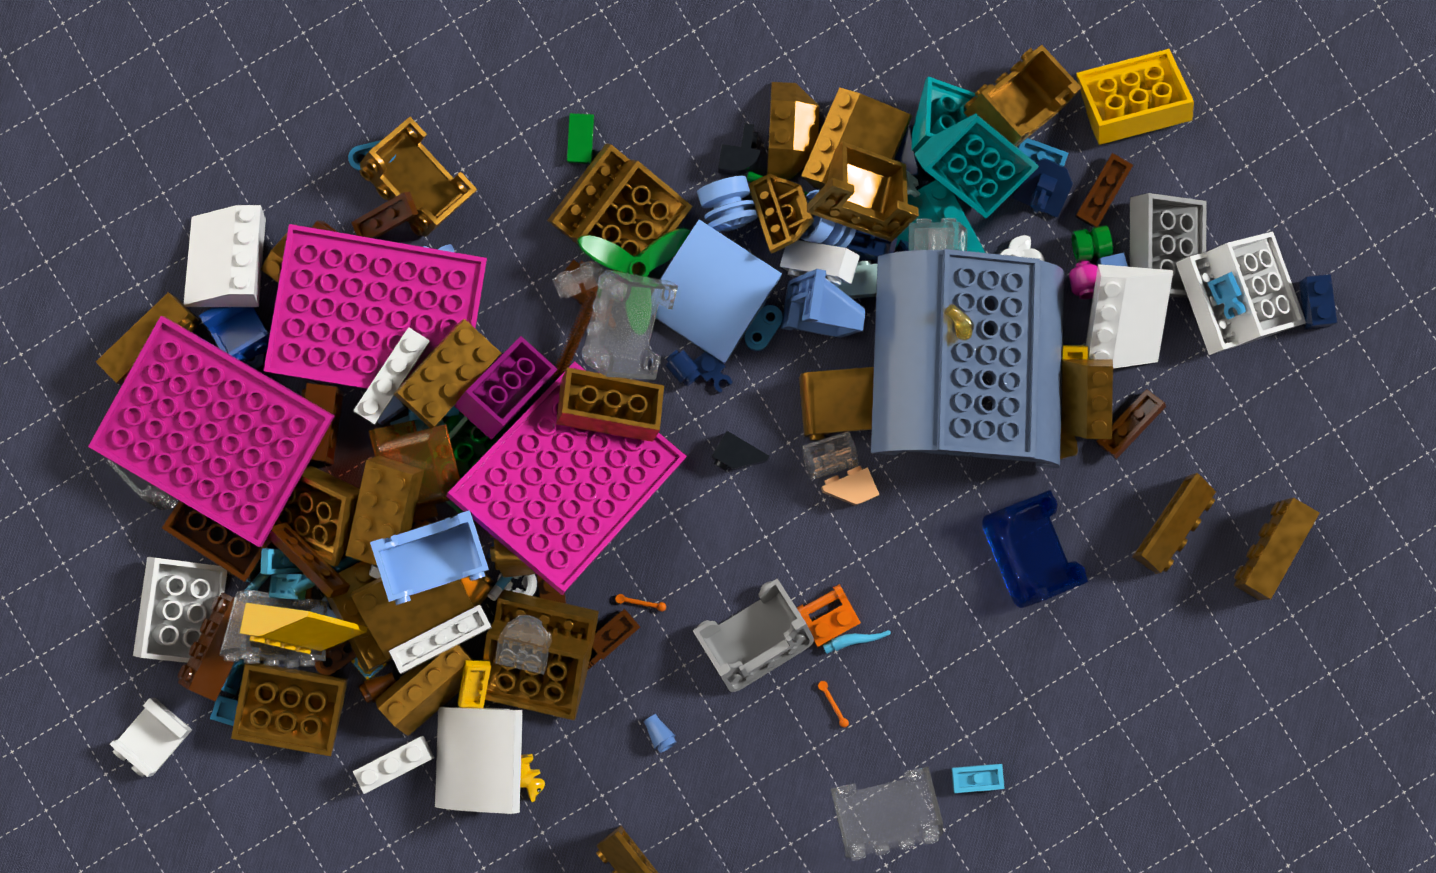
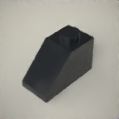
M726 431L712 458L715 460L714 465L727 471L728 468L737 470L765 463L769 459V455Z

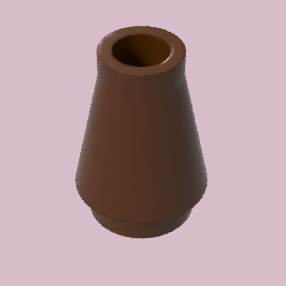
M392 673L363 680V684L358 687L366 703L371 701L374 703L396 681Z

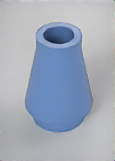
M656 714L644 721L654 749H658L662 753L677 743L674 739L675 734Z

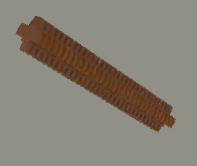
M591 289L589 290L591 292H587L589 295H586L588 297L585 298L584 302L586 303H582L584 306H581L583 308L580 309L579 313L581 314H578L579 317H576L578 320H575L574 324L576 325H573L575 328H571L573 330L569 334L571 337L568 336L570 339H566L568 341L565 342L567 345H564L566 348L563 347L565 350H561L563 353H560L562 356L560 355L559 357L561 358H558L560 361H557L558 364H555L557 365L555 366L557 371L550 379L556 381L566 371L567 367L570 366V361H572L573 356H575L574 353H576L575 350L580 345V339H582L584 331H586L585 328H587L589 320H591L590 317H592L594 309H596L595 306H597L599 298H601L600 295L602 294Z

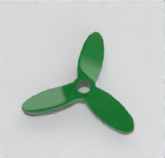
M679 228L666 233L652 242L637 256H632L620 246L596 236L583 235L577 239L580 249L587 256L607 268L623 272L626 276L624 287L625 312L629 326L636 334L642 335L650 322L651 291L647 279L649 272L677 254L690 234V230ZM639 262L640 271L637 274H633L632 266Z

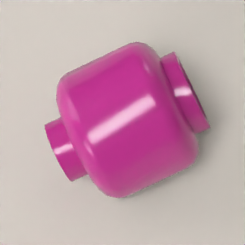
M1082 261L1077 263L1076 267L1070 271L1069 278L1072 292L1074 295L1079 296L1080 299L1093 298L1097 265L1090 264L1089 261Z

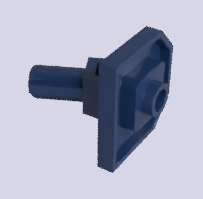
M1042 158L1034 161L1039 167L1016 189L1013 199L1031 206L1034 209V213H1038V211L1045 212L1058 218L1073 182L1067 167Z

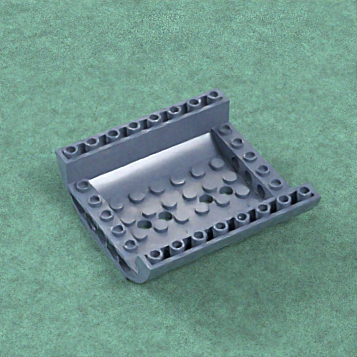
M951 249L902 251L878 256L871 453L897 455L902 452H917L1036 462V467L1060 468L1064 270L1055 264L1041 261L1037 258ZM986 298L994 301L995 308L993 311L985 307L984 301ZM986 322L994 327V334L992 336L987 335L984 331V324ZM984 372L991 374L993 378L991 386L983 382L982 376ZM984 397L989 398L992 402L990 411L982 407V399Z

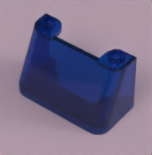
M1051 490L986 515L982 520L984 532L1013 602L1019 608L1045 601L1089 582L1086 571L1081 564L1076 561L1069 563L1050 519L1051 516L1056 514L1058 506Z

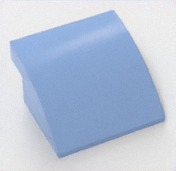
M698 220L651 295V316L725 364L759 311L765 305L767 297L780 280L782 273L709 225Z

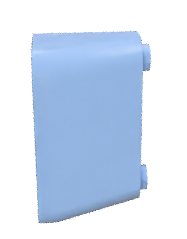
M470 510L457 514L453 518L449 517L433 524L393 535L391 538H382L370 542L389 602L395 601L396 605L411 601L410 595L466 577H469L470 581L485 577L484 571L489 570Z

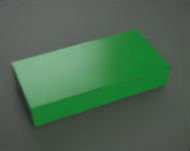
M570 113L567 163L591 164L594 114Z

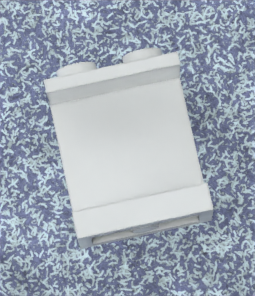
M149 698L143 705L145 709L121 737L109 744L114 748L113 753L121 760L125 761L127 759L133 764V771L141 777H144V775L146 777L153 776L192 731L189 726L156 698Z

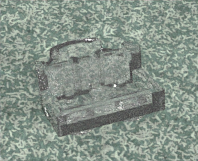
M528 615L517 616L516 619L507 622L498 638L495 663L544 674L547 667L549 647L552 643L551 633L547 632L542 626L541 620Z

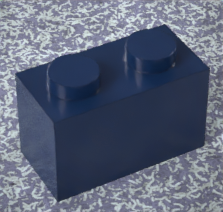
M1331 274L1310 276L1300 280L1302 309L1306 321L1305 329L1330 327L1336 324L1337 317Z

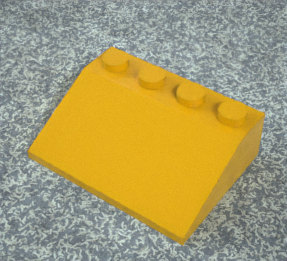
M1170 49L1076 73L1078 84L1082 87L1080 91L1089 122L1099 145L1185 123L1193 119L1194 100Z
M246 603L240 634L249 635V641L310 654L311 650L323 651L366 633L368 627L310 611Z

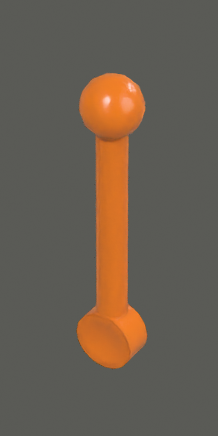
M618 594L615 597L616 602L619 604L626 602L657 608L660 612L666 610L664 602L657 604L627 598L623 594Z
M820 681L818 688L824 692L840 720L839 725L842 728L847 727L849 721L843 717L828 691L827 682Z

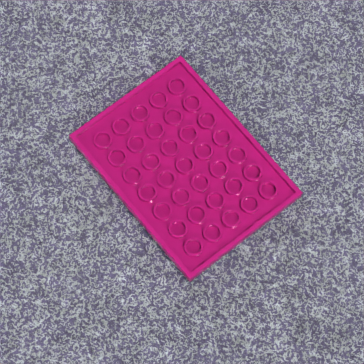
M289 224L264 372L368 389L409 327L430 342L404 380L405 382L461 320L465 319L474 328L476 327L487 258Z
M160 316L88 447L249 542L262 547L335 416L170 319Z
M575 361L568 367L584 370ZM564 373L459 480L446 496L464 512L470 510L473 520L561 595L567 591L687 457L660 433L657 434L653 442L557 425L560 385Z

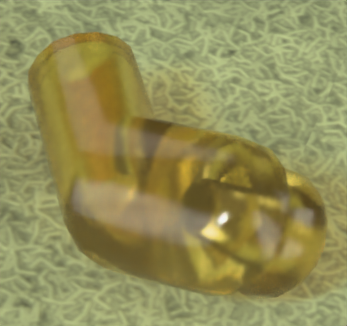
M950 304L944 313L954 321L956 336L961 340L970 339L972 336L971 319L954 304Z

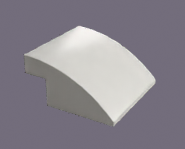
M1273 232L1228 242L1208 252L1193 255L1176 262L1209 355L1306 323ZM1232 272L1242 295L1237 296V299L1244 304L1246 312L1238 315L1237 310L1233 308L1235 317L1227 319L1224 314V303L1217 305L1208 282Z
M439 707L436 808L487 813H520L522 710Z

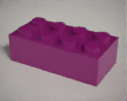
M520 336L465 391L454 406L492 440L557 371V368Z

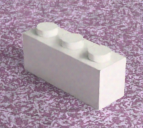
M798 240L785 247L779 267L787 270V275L794 278L815 269L826 270L825 278L832 284L840 286L841 282L852 283L860 256L847 248Z
M421 736L353 771L363 794L435 757L425 737Z

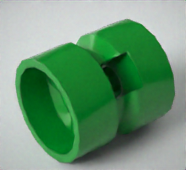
M1107 225L1094 227L1091 232H1088L1087 229L1072 232V248L1077 262L1090 261L1093 256L1100 259L1113 255L1112 238Z

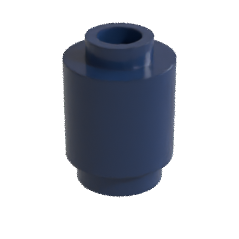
M675 350L666 358L668 361L666 368L680 384L684 383L686 387L701 375L698 371L699 367L684 350L680 353L678 350Z

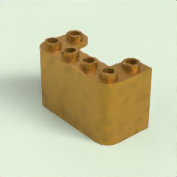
M1043 45L1035 50L1032 48L1027 50L1020 57L1023 61H1018L1010 69L1011 73L1009 75L1006 72L1003 73L995 81V86L993 84L988 86L984 84L977 90L976 96L965 104L967 110L964 114L967 117L976 113L1016 147L1054 117L1082 88Z

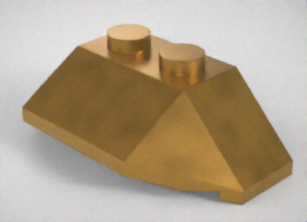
M772 82L767 174L770 173L782 179H792L806 166L818 138L820 106L796 83Z
M770 173L748 184L771 254L798 241L814 222L812 214L807 213L808 202L800 184L777 178Z

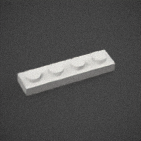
M408 327L353 411L375 425L394 397L393 394L402 385L430 341Z
M478 605L389 650L400 674L492 627L481 605Z

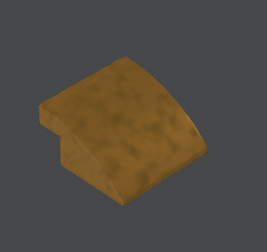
M605 144L547 221L576 244H578L577 239L580 236L592 235L606 239L620 246L632 256H637L656 239L675 230L693 206L638 160H630L612 144ZM639 262L632 266L633 274H637L640 271ZM613 270L626 279L623 272Z
M503 590L497 598L495 620L491 625L492 628L488 630L486 635L483 661H490L491 670L485 700L575 720L588 671L599 611Z

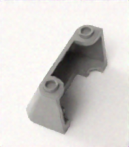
M778 579L763 584L759 592L760 600L720 625L715 621L706 620L693 630L731 692L745 688L803 652L814 642V637L807 623Z

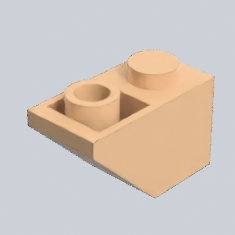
M861 466L847 471L848 476L839 479L838 475L825 480L826 485L821 487L823 493L854 506L879 496L868 467L863 470Z

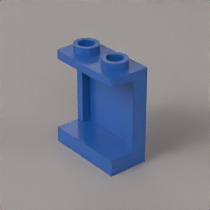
M212 307L199 315L202 322L211 332L219 349L246 364L251 358L267 351L270 335L254 307Z

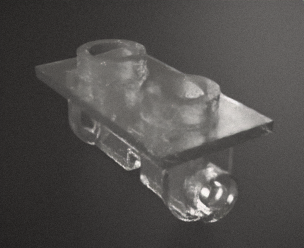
M588 261L580 265L576 270L559 273L557 278L552 279L560 299L563 297L567 299L581 293L578 284L583 283L585 289L588 290L601 285V281L606 279L600 264L596 261Z

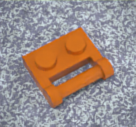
M840 584L833 587L834 590L811 603L796 607L807 623L817 647L861 623ZM837 599L841 602V606L814 621L810 619L809 614Z

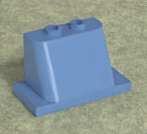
M815 269L788 281L781 329H795L842 338L863 331L865 309L825 278L826 270Z

